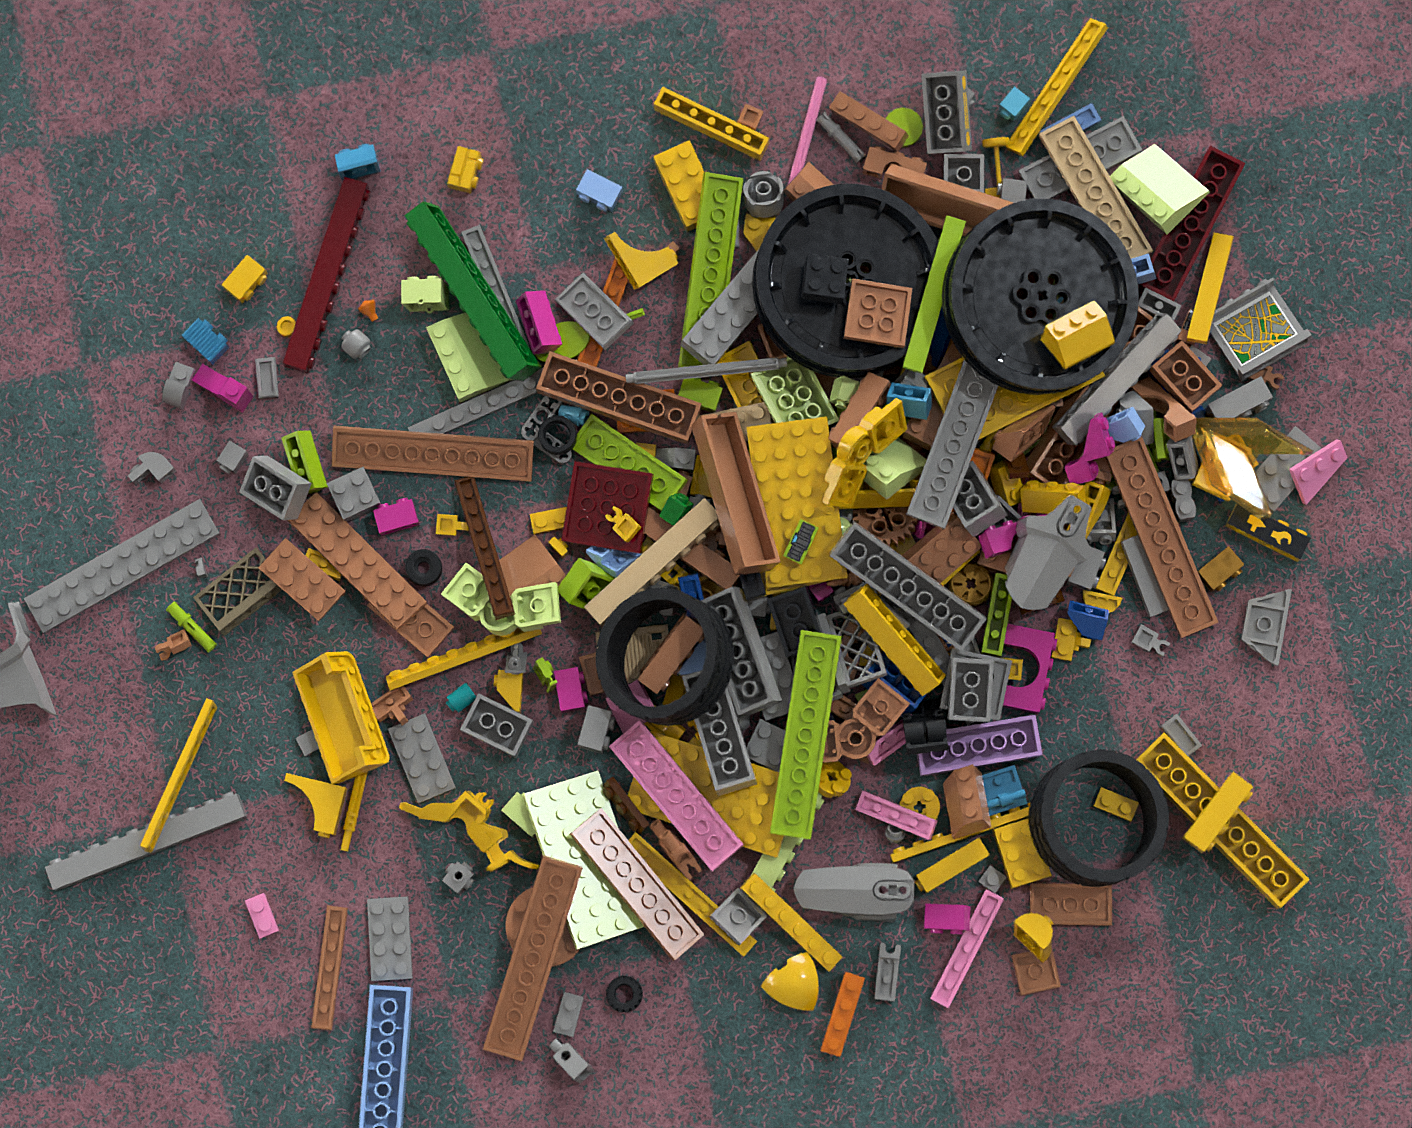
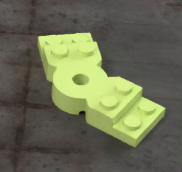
M467 563L463 565L441 593L444 598L473 620H480L484 627L495 635H508L517 628L527 632L544 629L543 626L561 623L558 585L556 582L516 589L510 596L515 615L495 620L482 574Z

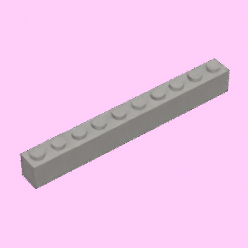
M229 792L222 795L221 800L214 802V799L203 802V806L200 808H187L183 810L184 814L169 815L151 853L144 851L140 847L150 824L148 823L145 825V829L140 831L138 829L126 832L127 836L122 838L118 836L109 838L106 844L101 846L99 843L87 847L88 851L83 853L75 851L70 853L67 859H54L49 862V866L45 867L52 889L58 891L247 818L240 796Z

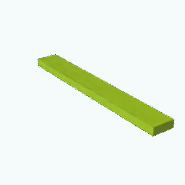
M948 215L945 217L902 366L904 369L920 374L923 372L942 306L944 275L949 260L961 241L966 223L964 220Z

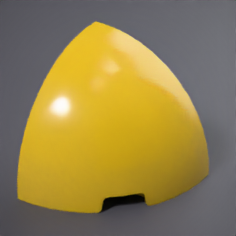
M806 952L789 958L787 965L781 970L774 969L766 977L761 987L772 998L788 1007L799 1010H814L817 1003L819 985L817 971L811 956Z

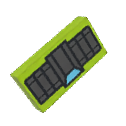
M800 519L783 556L802 565L819 527Z

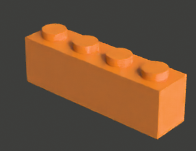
M848 972L844 973L820 1051L838 1057L841 1056L865 980L864 977Z

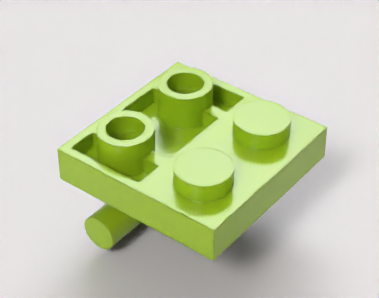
M1164 418L1154 419V443L1149 444V447L1152 449L1155 462H1161V460L1170 461V452H1168L1167 442L1170 437L1164 433Z

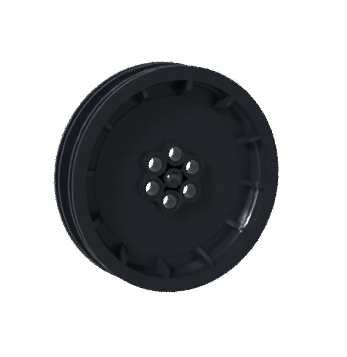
M836 184L806 193L789 204L777 216L768 229L756 256L752 278L753 298L757 314L766 333L775 345L794 362L826 376L859 378L866 377L868 372L878 374L896 366L906 356L937 249L938 241L923 217L908 203L876 187L862 184ZM808 253L850 259L851 265H848L847 280L854 278L912 288L905 347L899 348L843 339L848 309L846 298L850 294V282L846 283L845 296L841 304L801 299L804 265ZM867 266L870 273H863L860 267Z
M1029 199L1012 203L990 214L973 227L954 250L946 268L942 288V308L945 323L955 347L964 360L978 374L993 384L1013 392L1029 395H1046L1062 392L1076 387L1104 371L1119 356L1127 344L1136 322L1139 303L1138 283L1132 260L1114 231L1100 218L1086 209L1055 199ZM1028 274H1032L1035 277V283L1029 282ZM1048 276H1051V277L1054 278V280H1055V284H1054V285H1050V284L1048 283V281H1047ZM1017 290L1023 292V300L1017 297ZM1038 294H1042V296H1041V299H1042V300H1041V301L1038 299V298H1039V295H1038ZM1057 294L1063 297V304L1056 300ZM1095 301L1107 315L1115 343L1065 369L1042 342L1041 338L1044 328L1057 319ZM1026 309H1030L1032 311V318L1026 316ZM1046 311H1050L1052 313V320L1046 318Z

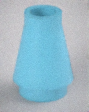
M562 404L559 408L558 416H564L579 427L580 425L583 426L589 418V411Z

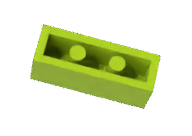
M295 431L281 437L291 471L312 483L308 494H313L327 488L328 486L311 431Z

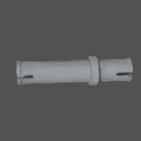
M826 112L817 118L816 121L828 132L827 135L833 137L856 163H859L866 156L844 133L841 125L836 124Z

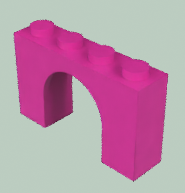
M1007 624L1003 646L1029 652L1037 662L1038 674L1035 681L1028 686L1014 687L1007 685L1003 707L1039 714L1040 710H1044L1046 698H1043V692L1048 690L1050 678L1046 677L1048 670H1052L1054 660L1050 656L1051 651H1055L1057 639H1054L1055 633Z

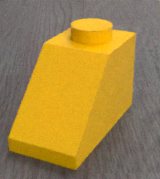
M498 670V675H494V687H497V691L511 708L521 714L524 673L514 675L505 673V670Z

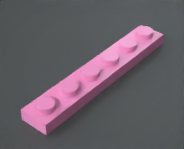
M985 889L970 919V930L964 931L930 998L931 1000L949 1008L1004 898Z

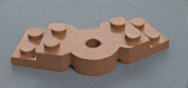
M878 678L853 708L852 719L844 721L841 725H838L833 720L829 721L823 763L838 762L842 755L849 759H862L868 756L875 747L876 737L885 736L910 703ZM853 733L860 734L862 738L861 742L857 745L850 742V736Z

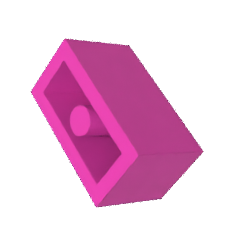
M402 498L397 500L396 504H381L377 506V509L373 510L381 536L420 525L412 499Z
M578 667L554 671L555 680L558 682L556 687L561 713L585 709L588 697L587 692H583L581 684L585 683L583 671L579 672Z
M925 904L924 928L931 929V933L943 934V930H950V934L963 935V931L970 930L971 906Z

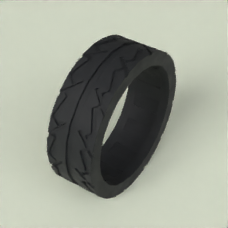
M651 588L638 592L616 607L600 631L596 646L598 647L596 650V670L599 680L601 679L600 684L607 697L616 706L618 705L621 710L634 717L664 726L681 725L693 721L708 712L717 703L730 682L733 670L732 665L734 663V646L731 634H728L729 629L723 618L708 604L680 590ZM670 608L689 609L698 619L706 641V657L699 678L681 698L657 707L644 706L632 694L627 684L624 671L627 645L636 629L651 615Z
M1097 749L1082 752L1054 766L1045 774L1034 790L1029 808L1031 838L1041 859L1053 872L1063 879L1088 887H1103L1116 884L1143 872L1153 863L1164 847L1169 828L1167 801L1164 798L1165 795L1158 780L1148 768L1146 769L1135 758L1121 752L1117 753L1114 750ZM1081 768L1106 770L1123 780L1138 799L1143 815L1141 842L1133 857L1118 869L1102 870L1078 861L1067 851L1058 837L1053 819L1054 801L1062 782L1074 770Z

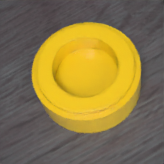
M291 317L281 318L277 323V330L280 335L291 337L296 321Z

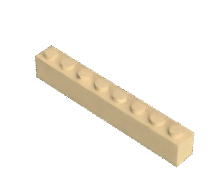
M705 498L700 501L584 606L585 609L603 628L607 618L610 617V614L620 603L630 596L644 591L650 584L652 586L661 579L660 575L662 573L672 570L676 566L675 562L680 557L685 558L691 552L690 548L693 545L703 542L710 530L714 531L720 526L716 509Z

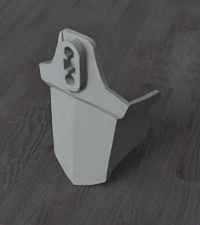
M1070 495L1046 516H1026L1017 521L1016 532L1019 538L1004 568L1007 572L1005 584L1007 590L1021 608L1031 610L1047 608L1075 566L1085 562L1094 553L1085 539L1087 523L1091 512L1089 504ZM1076 505H1079L1081 508L1078 513L1073 511ZM1069 523L1070 529L1065 531L1063 525Z
M19 601L10 602L8 606L17 634L14 644L0 653V708L35 703L46 712L55 716L57 714L29 646L31 639L28 636H30V632Z

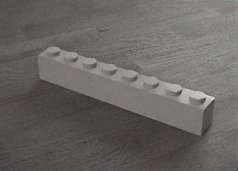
M1157 313L1113 363L1103 371L1105 377L1092 383L1052 428L1067 444L1078 445L1082 443L1086 438L1085 435L1088 433L1090 420L1100 412L1103 413V416L1107 415L1112 410V406L1125 396L1128 388L1138 382L1140 375L1151 368V363L1164 354V349L1177 340V335L1182 330L1167 313Z

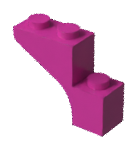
M1102 412L1097 413L1090 420L1083 456L1069 461L1064 467L1069 483L1081 484L1094 480L1098 475L1099 469L1096 461L1093 460L1110 456L1114 451L1115 442L1113 437L1109 435V423Z

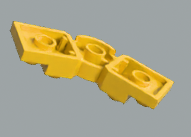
M895 398L883 409L876 406L862 418L859 426L852 427L843 435L837 448V457L831 461L826 471L824 481L829 483V486L825 490L822 503L827 506L852 508L867 473L866 465L863 463L868 459L872 451L881 453L908 429L901 400Z

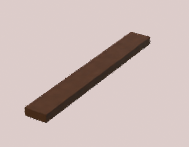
M464 477L454 480L495 620L515 615L475 478Z

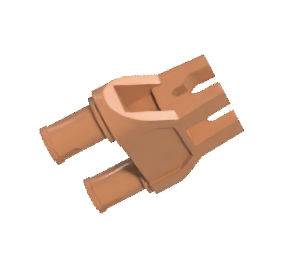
M656 819L650 824V829L659 838L661 848L689 880L693 877L688 872L687 864L694 867L698 873L702 871L684 843H681L674 832L667 830L660 819Z

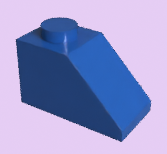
M1070 600L1067 614L1082 636L1092 640H1102L1108 622L1109 610Z

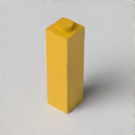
M977 838L915 876L917 880L914 882L920 892L924 890L925 893H928L990 854L980 838Z

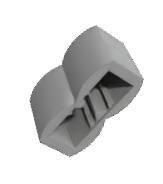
M1188 479L1172 480L1169 496L1174 503L1173 513L1178 523L1191 521L1196 515V506L1191 498L1192 487Z

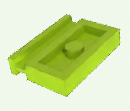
M541 657L535 661L533 670L542 685L546 684L548 687L546 692L549 693L555 689L558 682L552 679V671L554 670L548 660L545 661Z

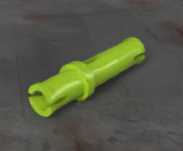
M175 601L167 607L166 611L178 622L177 624L183 627L208 653L217 646V643L191 618L192 616L179 607Z

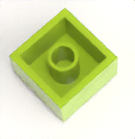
M578 558L558 586V593L569 604L585 609L584 606L609 585L615 577L605 572L597 564Z

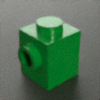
M682 493L673 494L667 499L659 517L674 526L691 511L694 503L689 501V498Z

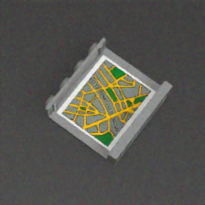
M1274 278L1264 279L1252 290L1246 289L1238 298L1234 300L1229 299L1224 302L1222 307L1215 310L1210 330L1211 336L1241 381L1310 343L1312 337L1308 329L1303 330L1274 287Z

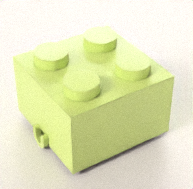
M427 276V279L407 277V280H401V304L410 312L426 311L427 313H432L433 311L449 310V286L438 276Z

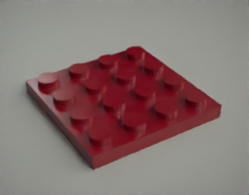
M574 461L561 541L641 554L654 474ZM613 506L621 509L623 515L625 513L629 514L642 527L629 542H625L612 528L616 523L608 521L605 517L606 514L612 516V518L615 517L616 512L612 509Z

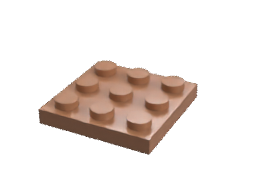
M852 278L843 339L904 348L912 288Z

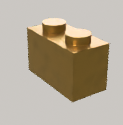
M1228 546L1202 567L1198 574L1210 592L1215 589L1219 592L1227 585L1225 581L1229 577L1234 579L1243 572L1240 568L1245 564Z

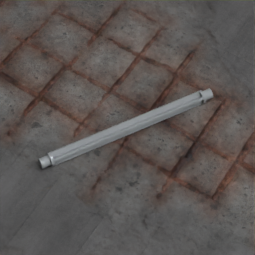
M776 357L634 372V374L626 375V383L642 384L776 370L781 367H788L787 358L779 359Z

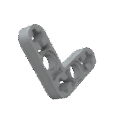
M544 396L523 425L521 434L525 440L534 441V447L557 463L567 464L572 459V452L569 451L567 453V459L564 457L559 459L560 455H552L545 451L539 441L538 426L534 429V436H526L527 432L525 430L527 428L532 429L534 423H531L532 420L541 426L543 421H539L536 418L538 412L545 411L548 414L547 418L552 417L563 403L559 400L557 404L553 403L550 407L553 411L550 412L548 408L543 406L544 404L548 406L550 399ZM546 432V438L552 440V446L556 447V444L560 446L565 445Z

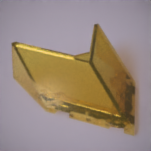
M1196 418V433L1192 438L1202 463L1207 469L1211 485L1260 520L1271 518V510L1253 468L1254 462L1259 454L1310 455L1313 453V450L1258 418Z

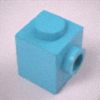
M1014 86L1000 103L998 110L1001 116L1014 122L1029 104L1030 98Z

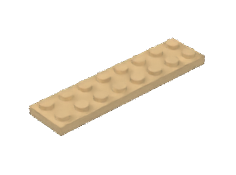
M1075 116L1039 134L1041 141L1079 206L1096 215L1114 231L1125 246L1131 259L1152 253L1153 250Z

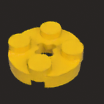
M840 762L822 763L818 793L827 798H832L833 796L841 797L850 787L851 771ZM828 775L832 776L834 780L830 781Z
M914 787L903 795L900 806L918 812V810H914V806L920 801L926 807L922 809L920 814L935 820L937 819L940 812V802L932 790L925 787Z

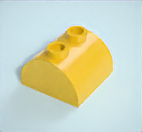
M1036 913L1021 915L1014 921V936L1042 963L1051 954L1053 932L1051 926L1053 922L1048 916Z

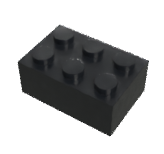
M807 585L767 599L786 657L798 654L801 630L822 633Z

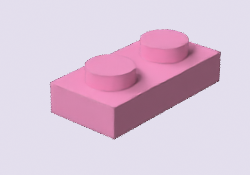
M265 893L245 900L259 939L279 931Z

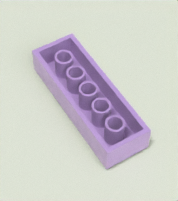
M1036 715L946 729L949 750L917 754L920 777L953 772L956 769L972 764L977 768L1041 757L1043 754Z

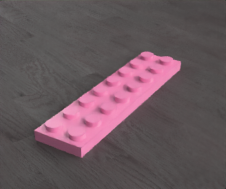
M641 720L636 722L609 746L711 871L716 870L744 846Z

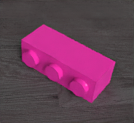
M524 292L516 300V304L532 354L554 352L562 345L546 292Z

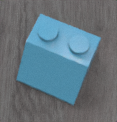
M362 144L358 146V149H343L339 151V154H335L337 169L342 181L344 177L355 179L381 172L374 145Z

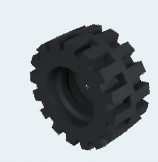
M619 976L609 983L606 990V998L614 1010L627 1013L635 1010L640 1005L643 991L640 983L633 977ZM623 985L629 986L633 990V998L627 1003H621L616 998V990Z

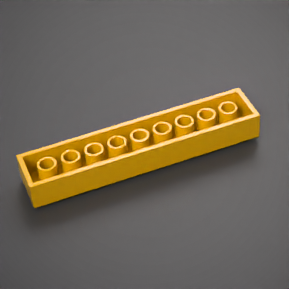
M1165 733L1161 734L1136 759L1146 769H1149L1158 780L1164 795L1192 823H1194L1219 790V787ZM1242 810L1234 819L1230 817L1226 822L1228 827L1222 835L1217 834L1214 838L1216 842L1214 846L1276 909H1280L1310 880Z

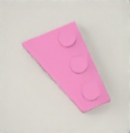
M1336 439L1289 469L1303 504L1307 505L1347 459L1340 440Z

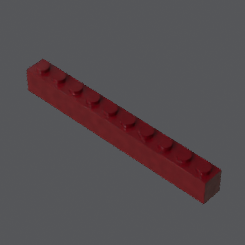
M348 177L343 179L283 360V364L287 368L308 374L309 369L314 367L315 358L313 356L315 350L318 351L321 346L322 339L319 338L321 332H325L328 320H326L328 313L332 312L334 306L332 299L334 294H338L340 288L338 281L340 275L343 276L346 270L344 262L346 257L351 255L352 246L350 244L352 238L356 239L359 228L356 226L358 220H362L364 216V202H368L371 190H369L367 183Z

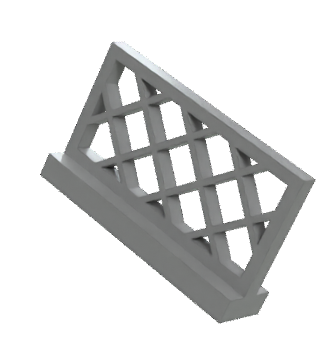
M846 611L844 613L836 612L827 616L825 613L817 615L822 633L837 636L845 634L851 637L847 646L840 644L836 680L842 693L849 692L851 687L887 675L879 646L869 634L866 639L857 636L862 627L857 620L852 619V614ZM843 618L846 621L842 628L834 626L833 620ZM849 622L858 625L853 634L845 631ZM855 639L863 642L859 652L850 648ZM867 645L875 648L871 657L863 654ZM848 651L856 654L852 664L844 660ZM860 657L869 660L864 669L856 666ZM873 662L880 665L881 671L871 673L868 670ZM853 669L862 672L858 679L851 681L850 674Z

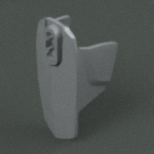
M858 863L854 866L803 870L793 888L802 908L834 912L861 921L895 922L896 914L907 911L914 902V879L909 872L898 869V864ZM882 886L888 889V892L885 894L880 893ZM902 887H906V894L902 895L900 893Z

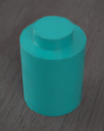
M465 682L447 696L448 701L446 704L452 712L457 710L459 713L474 702L477 696Z

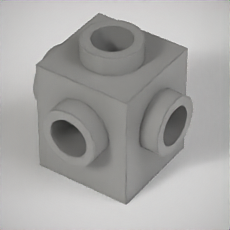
M458 861L456 864L451 863L445 870L447 875L442 881L456 893L460 894L464 888L468 890L474 883L472 878L475 875L471 873L473 868L466 862L462 864ZM462 873L463 877L458 880L457 875Z

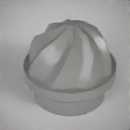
M889 824L885 829V836L891 843L898 844L904 839L905 830Z

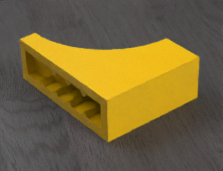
M616 232L604 238L634 290L679 264L676 253L669 246L658 251L648 252L630 247L620 239Z
M286 773L284 781L299 787L312 804L315 816L314 831L318 832V836L330 838V835L336 836L347 788Z

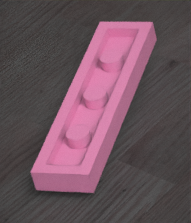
M862 791L855 809L928 840H931L938 822L935 819L866 791Z

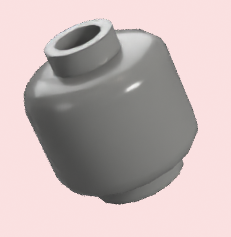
M358 329L352 332L348 330L341 338L343 340L341 348L353 359H362L371 350L370 339Z

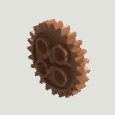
M909 506L882 507L884 516H882L881 508H857L853 510L854 518L852 520L889 547L892 543L898 547V541L904 544L905 537L911 538V532H915L914 525H917L918 519L906 515ZM869 511H875L876 513H875V514H869L868 512H869ZM886 519H888V525L893 532H889ZM901 521L902 524L897 525L894 522ZM880 527V528H883L884 530H882V531H876L875 529Z

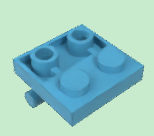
M1015 765L982 775L990 816L1027 804L1026 793L1022 789Z

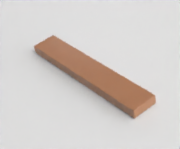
M327 905L311 1028L332 1030L348 913V908Z

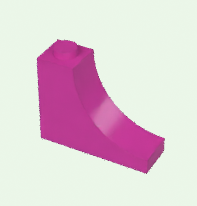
M204 364L201 365L192 379L194 383L242 413L253 398L247 387L231 377L228 378L219 374Z

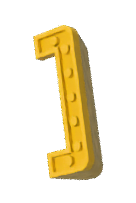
M347 651L325 652L292 672L331 784L344 782L388 763L390 757L356 660L351 653Z

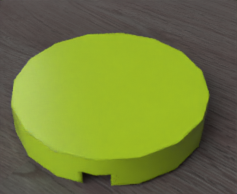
M902 107L888 114L886 119L905 130L909 136L902 148L909 147L918 142L922 135L923 124L917 112Z

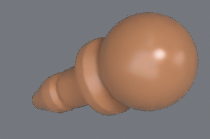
M850 571L849 573L847 572L848 578L830 580L827 582V586L859 585L863 580Z

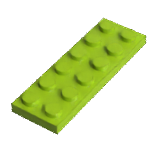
M593 414L589 416L577 433V441L573 450L591 463L653 473L654 477L649 503L661 511L669 496L680 493L688 481L685 477Z

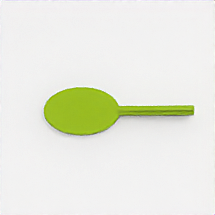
M641 308L626 315L634 320L645 316V312ZM574 321L556 324L561 336L562 345L554 353L571 359L579 355L587 347L590 335ZM549 353L535 354V356L539 360L546 362Z

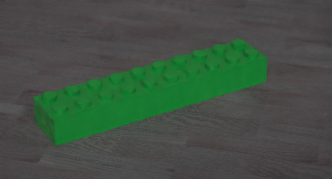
M423 201L405 215L408 220V227L413 232L415 231L418 236L417 241L428 251L429 254L427 256L429 260L436 264L439 269L438 274L449 284L448 289L450 293L457 297L459 307L470 317L469 322L471 326L478 330L480 340L489 347L491 351L490 356L501 366L500 371L503 376L508 379L524 381L542 368L440 207Z

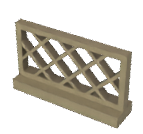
M257 547L193 597L224 636L282 591L271 579L269 581H261L262 571L258 567L249 566L250 559L256 554L260 558V565L266 560ZM238 569H245L244 579H233L234 572ZM249 570H259L257 581L247 580ZM221 582H229L228 592H219L218 585ZM233 582L243 583L241 593L231 592ZM247 583L257 584L254 593L245 594ZM206 594L213 595L212 605L203 604L200 599ZM217 595L227 596L226 606L216 605ZM231 596L241 597L240 604L236 607L229 606ZM215 609H225L224 617L217 621L214 618Z

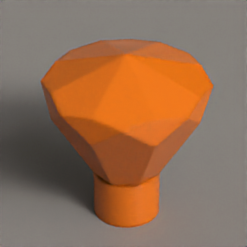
M374 299L366 300L359 306L358 310L368 316L371 322L378 319Z

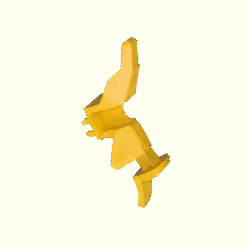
M465 791L454 803H430L423 808L408 804L407 802H402L399 805L401 810L418 816L419 819L449 822L453 818H461L466 824L467 834L483 853L487 854L491 864L486 867V870L490 871V873L511 862L510 860L531 869H539L540 867L539 864L524 860L514 850L504 854L500 849L499 843L508 837V831L485 823L492 810L490 808L494 804V799H487L485 803L483 802V797L487 795L486 792H480L475 795L471 791Z

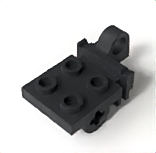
M941 699L921 701L922 714L911 715L910 713H902L908 755L949 750L943 709L939 708Z

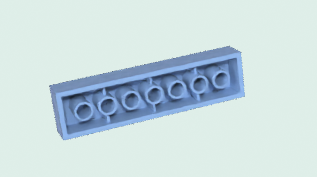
M370 985L359 1128H403L413 988Z

